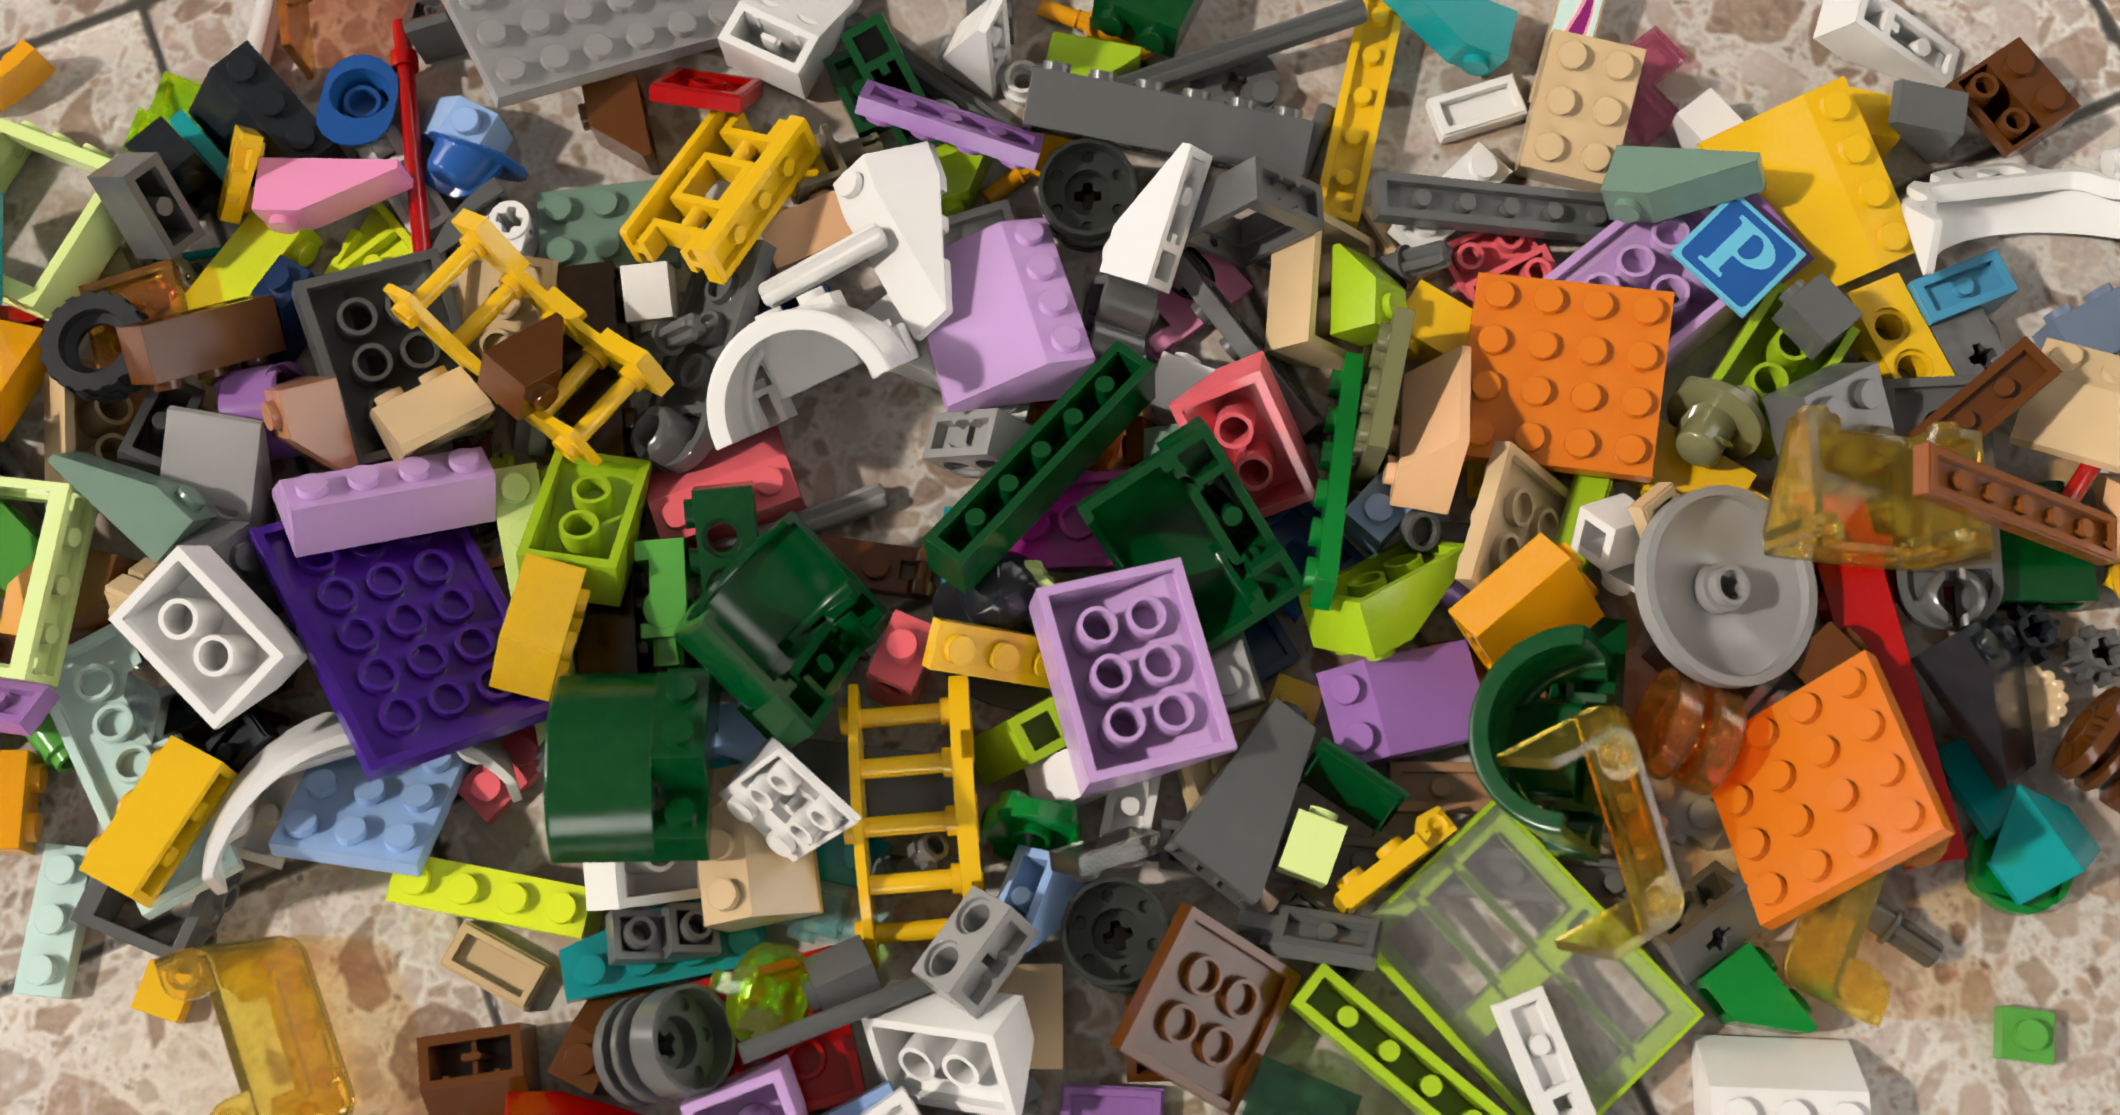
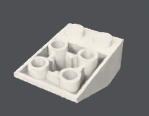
M740 0L717 38L726 64L806 100L824 69L822 59L832 55L841 39L839 34L843 33L846 26L845 20L857 11L862 0Z
M773 736L752 751L718 792V795L727 802L729 811L737 819L750 823L766 837L767 845L775 853L788 857L793 862L852 827L861 819L859 814Z

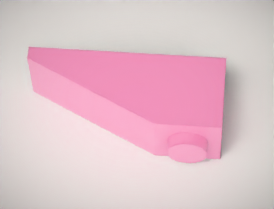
M259 157L252 211L269 229L278 233L294 234L298 232V229L316 230L412 189L414 179L398 159Z

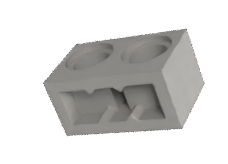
M999 408L933 413L922 458L962 478L984 476L1032 425Z
M973 885L914 965L911 972L940 997L975 1019H978L1039 932L1012 906Z

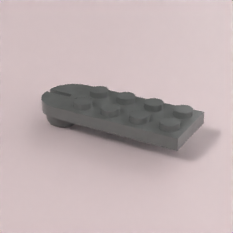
M764 239L757 240L725 285L710 282L703 269L699 273H691L678 313V319L689 313L700 315L701 323L706 326L705 335L687 344L681 354L673 357L664 356L661 367L674 382V385L662 397L652 393L648 408L635 420L630 435L631 446L636 455L644 460H650L653 467L665 473L673 471L679 474L693 469L708 455L714 445L707 419L708 385L714 366L722 351L742 329L754 322L757 316V309L761 299L758 287L760 283L768 279L776 247Z
M1978 375L1884 379L1882 381L1901 451V456L1886 463L1894 592L1902 612L1918 626L1932 631L1945 632L1952 627V615L1948 614V611L1945 610L1944 588L1952 587L1955 631H1961L1982 618L1987 620L1996 611L2003 596L2004 582L2000 529L1914 497L1913 446L1905 439L1909 432ZM1992 432L1963 456L1995 468Z

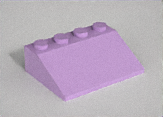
M1709 207L1657 223H1625L1615 220L1543 277V279L1675 292L1665 375L1738 317L1730 307L1670 254L1712 212Z
M1046 218L1001 221L943 247L944 258L951 262L953 313L927 335L925 341L947 413L1059 399L1094 364L1095 356Z
M1181 557L1035 589L1028 608L1080 797L1129 786L1233 752L1237 749Z

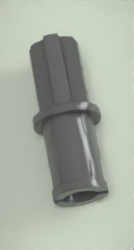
M1438 240L1416 247L1406 244L1401 245L1393 253L1370 258L1395 281L1402 279L1405 282H1411L1416 280L1420 274L1449 267L1452 263V249L1444 241Z
M689 313L675 321L669 319L659 321L652 331L638 335L632 343L649 351L655 360L663 356L673 357L681 354L687 344L704 336L706 326L701 323L700 315Z
M1858 885L1850 890L1838 909L1839 912L1846 914L1877 935L1876 942L1881 945L1887 942L1925 968L1931 967L1941 956L1944 946L1939 940L1904 918L1905 912L1903 910H1892L1863 891Z

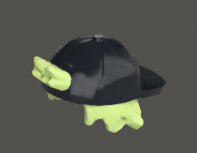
M1008 551L967 595L947 581L936 590L931 601L934 617L1012 630L1031 618L1028 606L1035 589L1054 585L1055 581L1053 577L1047 574L1048 571L1041 561L1031 560L1018 552Z

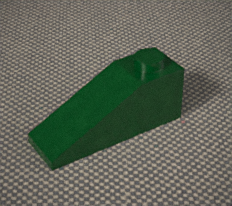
M881 12L839 34L865 83L868 79L927 98ZM893 125L889 126L900 147L926 142L913 136L909 130ZM935 140V141H928V142H930V143L936 145L937 143H939V142H941V141H940V140Z

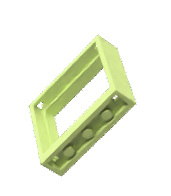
M0 117V192L3 195L32 151L91 174L112 160L106 153L88 143H84L82 148H80L77 143L59 132L53 131L49 136L40 127L27 120H22L20 124H16ZM96 192L34 287L3 275V303L48 322L53 315L51 313L57 307L60 308L66 303L65 300L72 296L83 295L82 292L91 291L124 239Z
M0 476V499L47 504L10 664L0 663V679L58 687L98 509L70 483Z

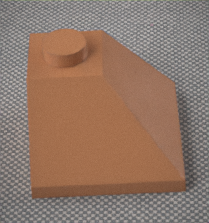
M305 375L263 389L266 402L261 404L262 416L267 428L270 431L274 430L277 439L321 470L337 471L358 465L336 377Z

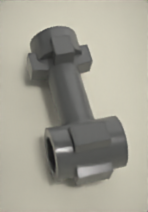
M939 832L920 833L917 835V841L907 846L908 854L905 856L888 854L884 858H878L873 865L872 875L935 870L938 868L937 863L947 857L949 852L948 842ZM900 893L896 895H906L907 893Z

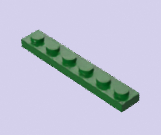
M1345 352L1341 370L1332 369L1327 397L1336 398L1335 405H1327L1323 425V433L1331 434L1330 442H1322L1318 470L1326 471V478H1318L1313 500V507L1321 509V517L1312 518L1308 538V546L1316 547V556L1307 557L1302 586L1311 587L1309 608L1329 611L1337 585L1364 354Z

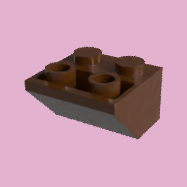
M2021 37L2007 44L1948 83L1945 87L1969 93L1967 115L2004 158L2024 154L2057 132L2081 107Z
M518 1022L417 1038L420 1093L429 1115H504L507 1092L541 1091L536 1025Z

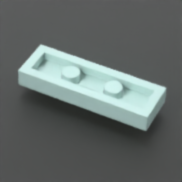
M45 843L12 994L71 999L86 926L74 922L70 918L91 878L89 875L78 870L84 861L87 847Z

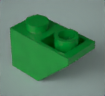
M1750 942L1742 943L1690 983L1721 1024L1789 1035L1809 1034L1818 1028L1809 1016L1812 1010L1807 1001L1793 988H1786L1775 974L1778 968L1772 957L1759 946L1754 947Z

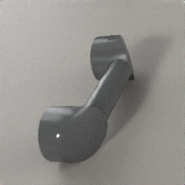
M1410 510L1401 521L1400 540L1406 548L1428 551L1438 541L1465 542L1470 523L1442 522L1431 513Z

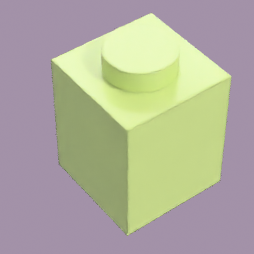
M1310 805L1308 811L1299 808L1294 815L1274 871L1318 888H1324L1328 884L1347 826L1337 823L1339 816L1327 809Z

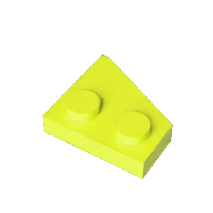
M381 201L367 207L370 213L359 230L351 228L343 241L341 252L332 259L323 275L413 253L412 238Z

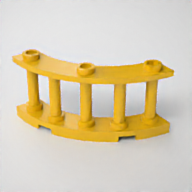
M463 208L450 221L463 235L459 239L461 246L413 294L388 283L382 290L395 303L391 311L409 328L414 329L418 326L476 381L479 378L481 360L469 351L467 347L514 299L520 301L523 297L526 298L543 314L540 317L541 320L556 312L564 318L563 335L566 333L584 348L581 351L584 355L559 380V394L556 401L543 412L536 411L524 418V420L553 440L552 445L569 461L574 463L580 458L597 468L603 460L587 443L594 433L634 391L640 392L645 388L662 397L674 385V382L649 351L631 343L608 327L600 334L583 322L587 314L581 307L556 286L553 285L547 291L525 272L531 263L504 237L488 217ZM484 258L501 275L498 280L500 286L451 334L427 308L475 259L481 261ZM608 365L618 372L620 378L573 428L553 416L598 368L604 370ZM487 395V397L491 400L493 405L496 406L498 403L494 401L489 395Z
M966 675L948 676L949 697H940L939 703L862 709L858 684H848V705L839 706L841 736L848 735L851 808L861 816L858 823L843 831L845 845L854 844L861 920H855V936L860 934L875 970H879L880 944L934 940L949 919L939 918L879 923L875 902L876 895L952 889L953 894H962L964 899L973 885L986 892L984 870L981 869L979 850L981 837L978 799L974 787L973 710L969 678ZM941 723L942 727H950L951 747H942L941 753L864 759V729ZM943 773L944 778L953 777L955 805H946L945 811L867 817L865 779ZM947 831L948 836H957L959 863H951L950 869L872 875L869 838Z

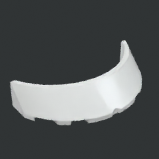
M2029 163L1982 164L1975 167L1963 166L1931 173L1929 183L1916 180L1907 186L1906 196L1902 200L1901 209L1923 276L1934 274L1938 253L1955 244L1982 237L2020 233H2062L2120 239V178L2104 175L2088 167L2061 165V169L2053 170L2038 168Z
M324 712L314 716L278 736L250 760L228 788L215 812L204 847L202 880L216 895L228 892L223 871V853L228 844L243 837L250 829L254 820L253 801L280 777L356 755L335 712ZM492 739L457 751L459 757L465 762L475 765L481 764L506 784L513 803L523 800L510 754L497 740Z

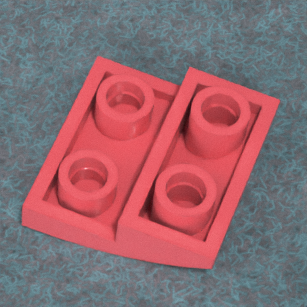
M1469 232L1446 244L1450 245L1452 249V263L1449 267L1445 268L1444 273L1465 305L1472 309L1478 272L1543 278L1557 267L1546 244L1538 246L1535 239L1531 237Z

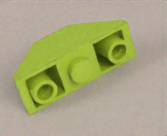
M1053 695L974 736V766L985 786L1028 767L1066 747Z

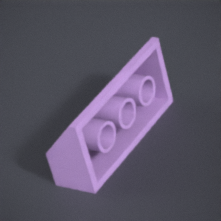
M481 446L459 448L450 452L421 457L411 456L402 460L373 465H357L349 469L319 474H304L300 477L279 480L272 488L273 500L296 558L496 521V475Z

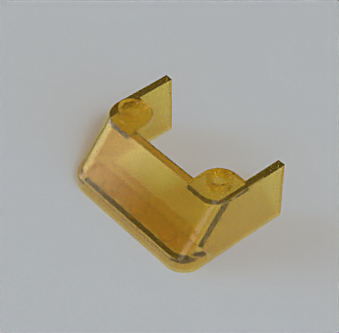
M1595 705L1496 755L1500 766L1556 770L1585 755L1628 898L1555 939V944L1558 950L1617 960L1674 926L1682 916L1685 898L1631 720L1628 714L1618 706Z

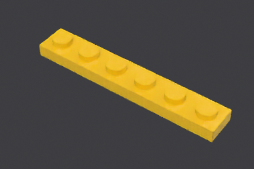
M1363 0L1367 9V21L1364 24L1355 26L1353 30L1319 184L1322 186L1323 211L1356 230L1360 219L1402 19L1382 0Z

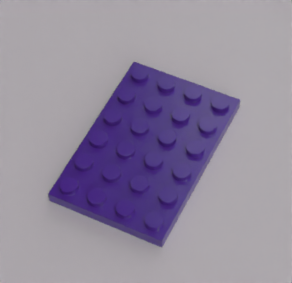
M282 521L250 529L249 540L253 542L256 556L297 638L307 652V658L369 782L547 720L550 699L547 702L489 687L498 639L509 602L467 526L297 558L294 555Z

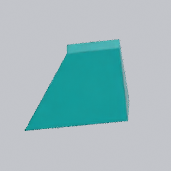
M2018 783L1991 857L1985 863L2016 905H2021L2084 872L2102 849L2069 806Z

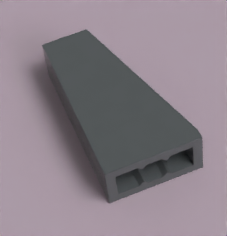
M1277 697L1262 709L1238 742L1237 749L1230 753L1162 847L1242 910L1256 904L1263 894L1317 729L1307 721L1308 717L1301 708L1289 701L1282 702Z
M807 738L789 750L791 754L801 763L805 764L813 774L851 807L848 743ZM864 745V759L930 754L929 752ZM943 773L865 779L867 817L945 811L946 805H955L953 777L944 778ZM947 831L939 832L946 838L949 845V852L944 859L959 863L957 836H948ZM918 834L896 835L893 837L911 844L917 841Z

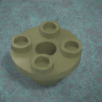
M1697 376L1687 377L1675 390L1667 405L1669 424L1677 428L1675 446L1681 458L1697 467H1710L1716 464L1722 455L1731 460H1738L1752 454L1761 443L1766 428L1764 416L1757 405L1759 401L1758 395L1754 390L1745 385L1733 386L1716 379L1700 378Z

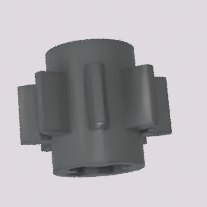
M2092 624L2080 629L2079 637L2073 636L2063 641L2062 645L2069 651L2066 655V660L2060 664L2061 667H2068L2069 671L2076 676L2075 683L2077 685L2093 679L2099 689L2112 684V676H2120V639L2116 637V629L2113 628L2098 634L2097 629Z

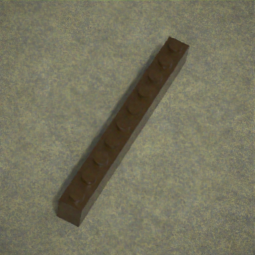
M613 261L558 267V289L586 312L587 317L583 322L600 334L608 327L632 343L634 334L632 326L625 320L621 275ZM566 333L563 335V376L584 355L581 351L584 347ZM608 365L604 370L598 368L564 404L565 424L572 428L620 378L616 370ZM630 396L587 441L596 453L641 459L633 451L630 441L632 427L638 418L636 408H631ZM645 509L643 510L640 526L645 525ZM635 556L620 607L594 603L587 604L577 640L578 673H647V665H653L654 650L641 639L640 624H644L645 618L643 611L644 600L649 592L647 589H642L641 572L645 570L635 561Z

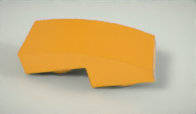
M23 39L11 51L7 52L0 61V112L32 93L56 71L34 47Z

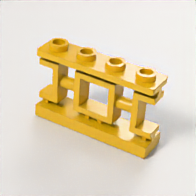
M711 110L620 228V235L635 260L642 263H647L648 261L656 262L667 246L682 249L680 253L692 272L699 273L703 269L710 282L725 285L797 186V183L821 153V149L806 118L790 115L787 120L779 119L768 134L753 132L744 112L740 114L733 113L732 115L729 112ZM732 152V156L728 157L727 155ZM754 157L758 158L756 162H751ZM717 179L732 182L718 201L704 198ZM681 217H683L684 220L681 222V224L677 223L678 220ZM705 223L709 224L706 229H701Z

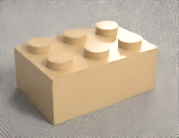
M1553 29L1545 44L1512 175L1573 190L1601 193L1600 190L1616 146L1623 144L1647 49Z

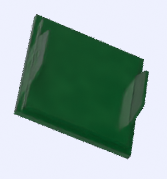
M1325 736L1322 737L1305 764L1301 780L1298 784V787H1300L1303 782L1373 829L1372 837H1374L1378 830L1381 832L1410 795L1409 792Z

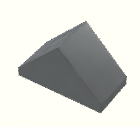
M415 0L408 2L402 26L425 64L468 52L441 0Z
M1904 79L1894 81L1888 124L1927 164L1935 163L1964 136L1969 93Z

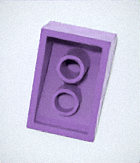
M1466 639L1398 652L1380 661L1363 659L1316 673L1335 744L1373 769L1388 765L1390 761L1399 762L1468 743L1469 716L1480 683Z

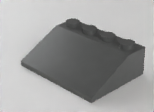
M437 247L293 282L291 296L318 376L337 378L358 465H373L393 461L368 417L371 409L377 406L374 401L376 397L401 386L404 393L421 385L418 379L420 376L439 366L445 365L447 371L459 367L418 326L411 329L401 322L391 311L395 303L382 290L388 283H391L413 294L443 264ZM449 286L427 310L453 334L462 324V320L451 287ZM469 345L467 349L472 352L471 347ZM468 374L474 380L475 383L478 382L470 374ZM493 413L483 425L439 447L496 429L497 425Z

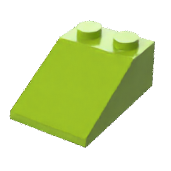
M555 449L516 553L518 571L520 573L526 552L585 568L586 573L582 588L591 590L588 603L620 607L632 571L635 556L634 541H638L652 463L650 460L597 453L603 461L596 468L580 458L573 463Z
M1401 541L1383 549L1338 573L1337 585L1329 611L1309 608L1311 587L1298 595L1313 647L1335 651L1337 655L1352 654L1363 656L1368 661H1380L1394 655L1396 652L1395 648L1414 638L1454 582L1458 557L1463 550L1464 543L1438 541L1428 551H1417L1404 547Z

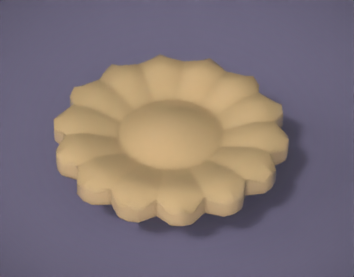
M2033 665L2029 669L2024 667L2032 732L2045 733L2049 727L2058 726L2061 723V717L2067 715L2069 709L2066 703L2070 700V696L2064 691L2066 686L2064 681L2056 679L2053 671H2043L2037 665Z

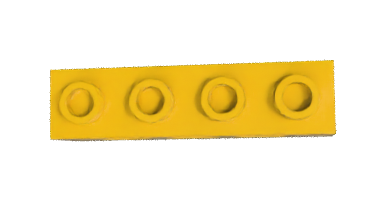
M1898 272L1845 294L1864 314L1853 325L1861 330L1851 345L1856 355V363L1878 362L1882 381L1884 379L1902 378L1898 368L1907 371L1911 378L1956 376ZM1875 328L1884 330L1890 340L1881 338Z

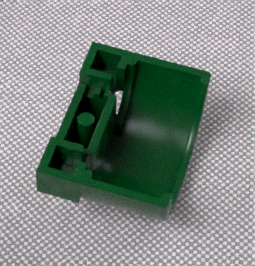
M1197 416L1157 442L1156 445L1160 450L1078 502L1076 508L1117 571L1181 557L1210 653L1309 588L1302 586V576L1232 468V463L1208 424ZM1228 559L1234 565L1244 564L1246 576L1243 580H1241Z
M789 511L746 548L710 584L682 617L675 628L674 637L741 704L737 710L767 740L773 736L789 751L816 732L835 704V701L832 699L833 695L860 655L877 642L887 627L892 613L793 511ZM824 615L827 621L803 637L802 635Z
M1585 624L1557 626L1540 631L1518 642L1494 663L1482 680L1471 706L1468 723V743L1476 775L1487 794L1510 817L1540 836L1541 841L1546 843L1545 850L1561 859L1599 862L1604 811L1596 804L1585 803L1595 711L1615 712L1620 662ZM1555 683L1558 684L1559 692L1566 694L1565 700L1540 696ZM1537 806L1553 807V809L1549 811Z
M668 668L667 672L574 673L563 674L557 679L548 709L543 769L545 829L550 861L552 863L710 860L712 830L711 794L715 735L718 732L721 690L720 683L705 668ZM654 781L657 784L660 801L665 802L662 809L658 811L654 810Z

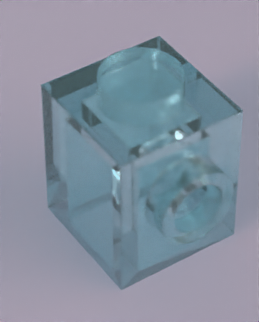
M820 880L824 913L784 921L778 924L788 928L786 937L798 941L815 944L817 936L840 941L853 892L848 887Z

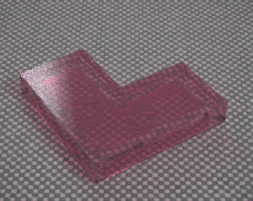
M1656 25L1630 44V46L1647 49L1627 124V129L1643 146L1651 145L1664 135L1676 113L1680 111L1655 85L1679 68L1686 59V56Z

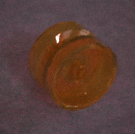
M1675 668L1664 669L1652 680L1635 710L1626 746L1628 766L1634 773L1653 780H1666L1668 778L1675 788L1697 796H1707L1717 789L1726 778L1738 756L1746 727L1747 710L1745 699L1738 692L1731 689L1716 688L1709 685L1703 686L1702 683L1693 680Z

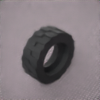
M101 290L100 293H94L93 291L82 292L83 295L72 296L65 300L66 303L60 308L57 307L51 313L53 315L48 322H45L42 328L44 330L43 336L39 339V347L42 350L40 359L42 364L47 367L48 370L46 372L67 390L90 402H93V400H97L100 403H111L112 400L122 401L127 399L128 395L133 392L137 393L143 389V385L131 384L123 352L110 366L102 369H91L86 367L80 360L78 348L86 334L97 326L109 325L119 327L148 320L149 316L126 298L120 295L115 296L109 291Z

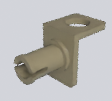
M820 124L818 145L829 173L798 182L796 204L808 201L812 196L808 194L817 187L830 185L826 190H835L833 183L863 154L884 150L881 141L876 143L880 138L879 135L874 132L868 136L839 144L838 141L834 140L828 124Z

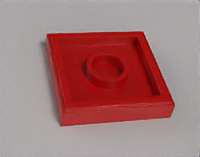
M677 67L650 84L649 101L740 114L763 97L764 81L758 78Z

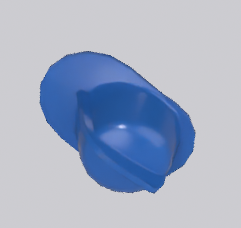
M367 54L352 55L338 61L329 70L325 78L316 111V124L322 135L333 143L344 146H363L383 136L392 123L399 94L398 78L393 68L381 58Z
M436 131L429 132V137L435 144L428 159V171L425 176V182L430 188L450 198H467L492 177H495L496 180L501 179L513 182L527 180L529 174L526 169L516 160L500 151L481 144L450 138Z

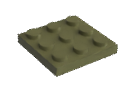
M1396 306L1390 323L1381 321L1377 339L1374 340L1371 355L1367 359L1362 381L1365 387L1362 399L1359 400L1356 422V428L1358 429L1355 431L1350 472L1353 474L1349 489L1362 492L1376 477L1388 450L1416 310Z

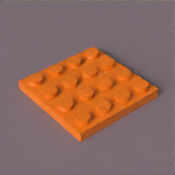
M1478 272L1467 345L1471 346L1470 442L1464 461L1488 463L1495 441H1512L1546 471L1650 483L1653 474L1675 292Z
M1863 650L1696 750L1744 883L1748 885L1747 891L1759 924L1770 930L1782 926L1955 834L1877 657L1866 650Z

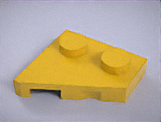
M235 124L216 211L219 220L240 225L242 214L249 215L251 213L254 188L250 186L255 169L258 167L259 157L263 158L265 150L264 137L253 128Z

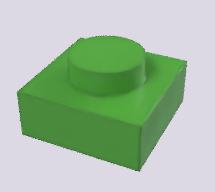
M2009 1006L1994 1007L1993 1059L2038 1065H2054V1012Z

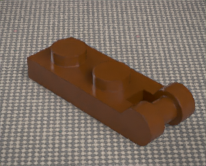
M816 534L872 593L931 601L933 599L936 584L932 582L934 572L929 569L925 547L913 548ZM903 565L915 566L913 579H901Z

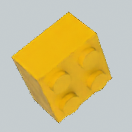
M526 552L499 635L489 687L549 702L557 679L563 674H568L573 651L579 637L591 590L582 588L586 573L585 568Z

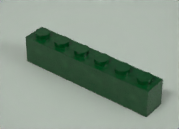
M1116 340L923 537L929 569L967 595L1155 399V364Z

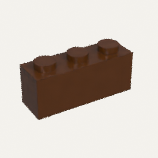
M273 294L244 296L115 327L131 384L152 385L154 392L182 387L185 385L183 377L197 374L198 380L227 375V366L240 363L241 368L265 365L270 363V354L287 350Z

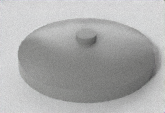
M1729 485L1706 486L1681 494L1670 500L1653 516L1642 534L1634 566V586L1638 609L1648 634L1656 647L1683 674L1700 683L1716 688H1743L1763 684L1777 678L1791 668L1799 659L1811 638L1815 625L1818 604L1816 576L1808 550L1796 528L1771 502L1756 493L1740 487Z

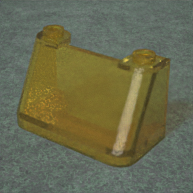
M1812 405L1799 408L1796 411V415L1786 421L1762 534L1764 555L1773 558L1880 569L1923 571L1939 568L1993 550L1990 524L1913 496V445L1931 442L1985 464L1982 431L1959 429L1958 423L1955 422L1930 424L1926 426V432L1912 438L1841 429L1840 416L1830 413L1827 406Z
M1951 836L1897 865L1903 868H1907L1908 865L1919 868L1933 865L1944 855ZM1889 869L1800 915L1782 967L1786 980L1799 992L1877 1028L1880 1027L1889 1004V985L1881 972L1871 967L1870 964L1855 959Z
M276 935L188 947L153 960L161 986L165 993L173 999L189 1002L208 995L211 997L241 1093L217 1104L210 1115L353 1114L356 1103L353 1087L308 951L303 943L295 938Z

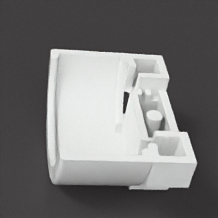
M823 286L814 288L796 297L800 305L798 307L782 310L781 306H778L756 316V321L742 329L728 343L719 356L710 377L707 392V419L716 450L739 442L798 415L790 397L862 363L866 364L872 379H875L922 357L920 349L905 322L893 326L890 319L879 321L870 314L849 307L840 289L826 293ZM760 365L765 370L772 384L767 385L764 378L755 381Z

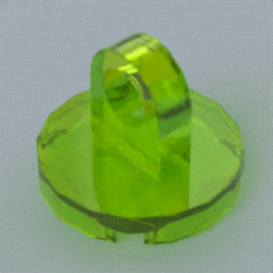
M762 942L745 954L737 964L733 974L716 969L713 970L708 988L727 995L726 1012L728 1024L735 1037L742 1042L803 1018L808 1001L801 982L810 978L808 973L803 972L801 961H803L804 957L802 953L791 945L779 942Z

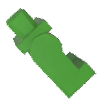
M684 537L634 541L635 561L649 575L650 593L644 600L643 606L645 618L649 623L640 624L641 639L654 650V667L657 670H664V672H667L668 668H696V659L674 637V631L678 623L695 602V597L702 594L701 577L692 578L689 548L692 547Z

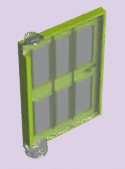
M1492 799L1378 907L1370 900L1354 914L1377 918L1383 921V937L1376 967L1514 1115L1535 1114L1490 1005L1530 988L1543 986L1596 1115H1602L1705 1015L1550 852L1545 850L1543 844L1525 826L1499 808ZM1564 1095L1553 1099L1558 1113L1567 1109V1101Z

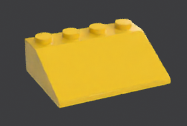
M1845 76L1697 143L1698 149L1760 152L1767 182L1765 190L1760 192L1761 195L1816 257L1787 280L1784 285L1790 287L1800 278L1808 284L1823 272L1838 287L1915 252L1902 213L1901 203Z

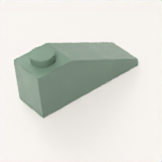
M1617 145L1600 191L1610 220H1619L1625 223H1657L1765 190L1767 182L1760 152Z
M81 451L55 453L47 460L57 472L155 564L161 563L177 547V543L217 518L205 506L207 502L204 496L189 485Z

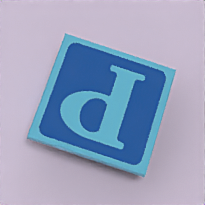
M1743 197L1717 206L1670 252L1679 263L1741 318L1807 255Z

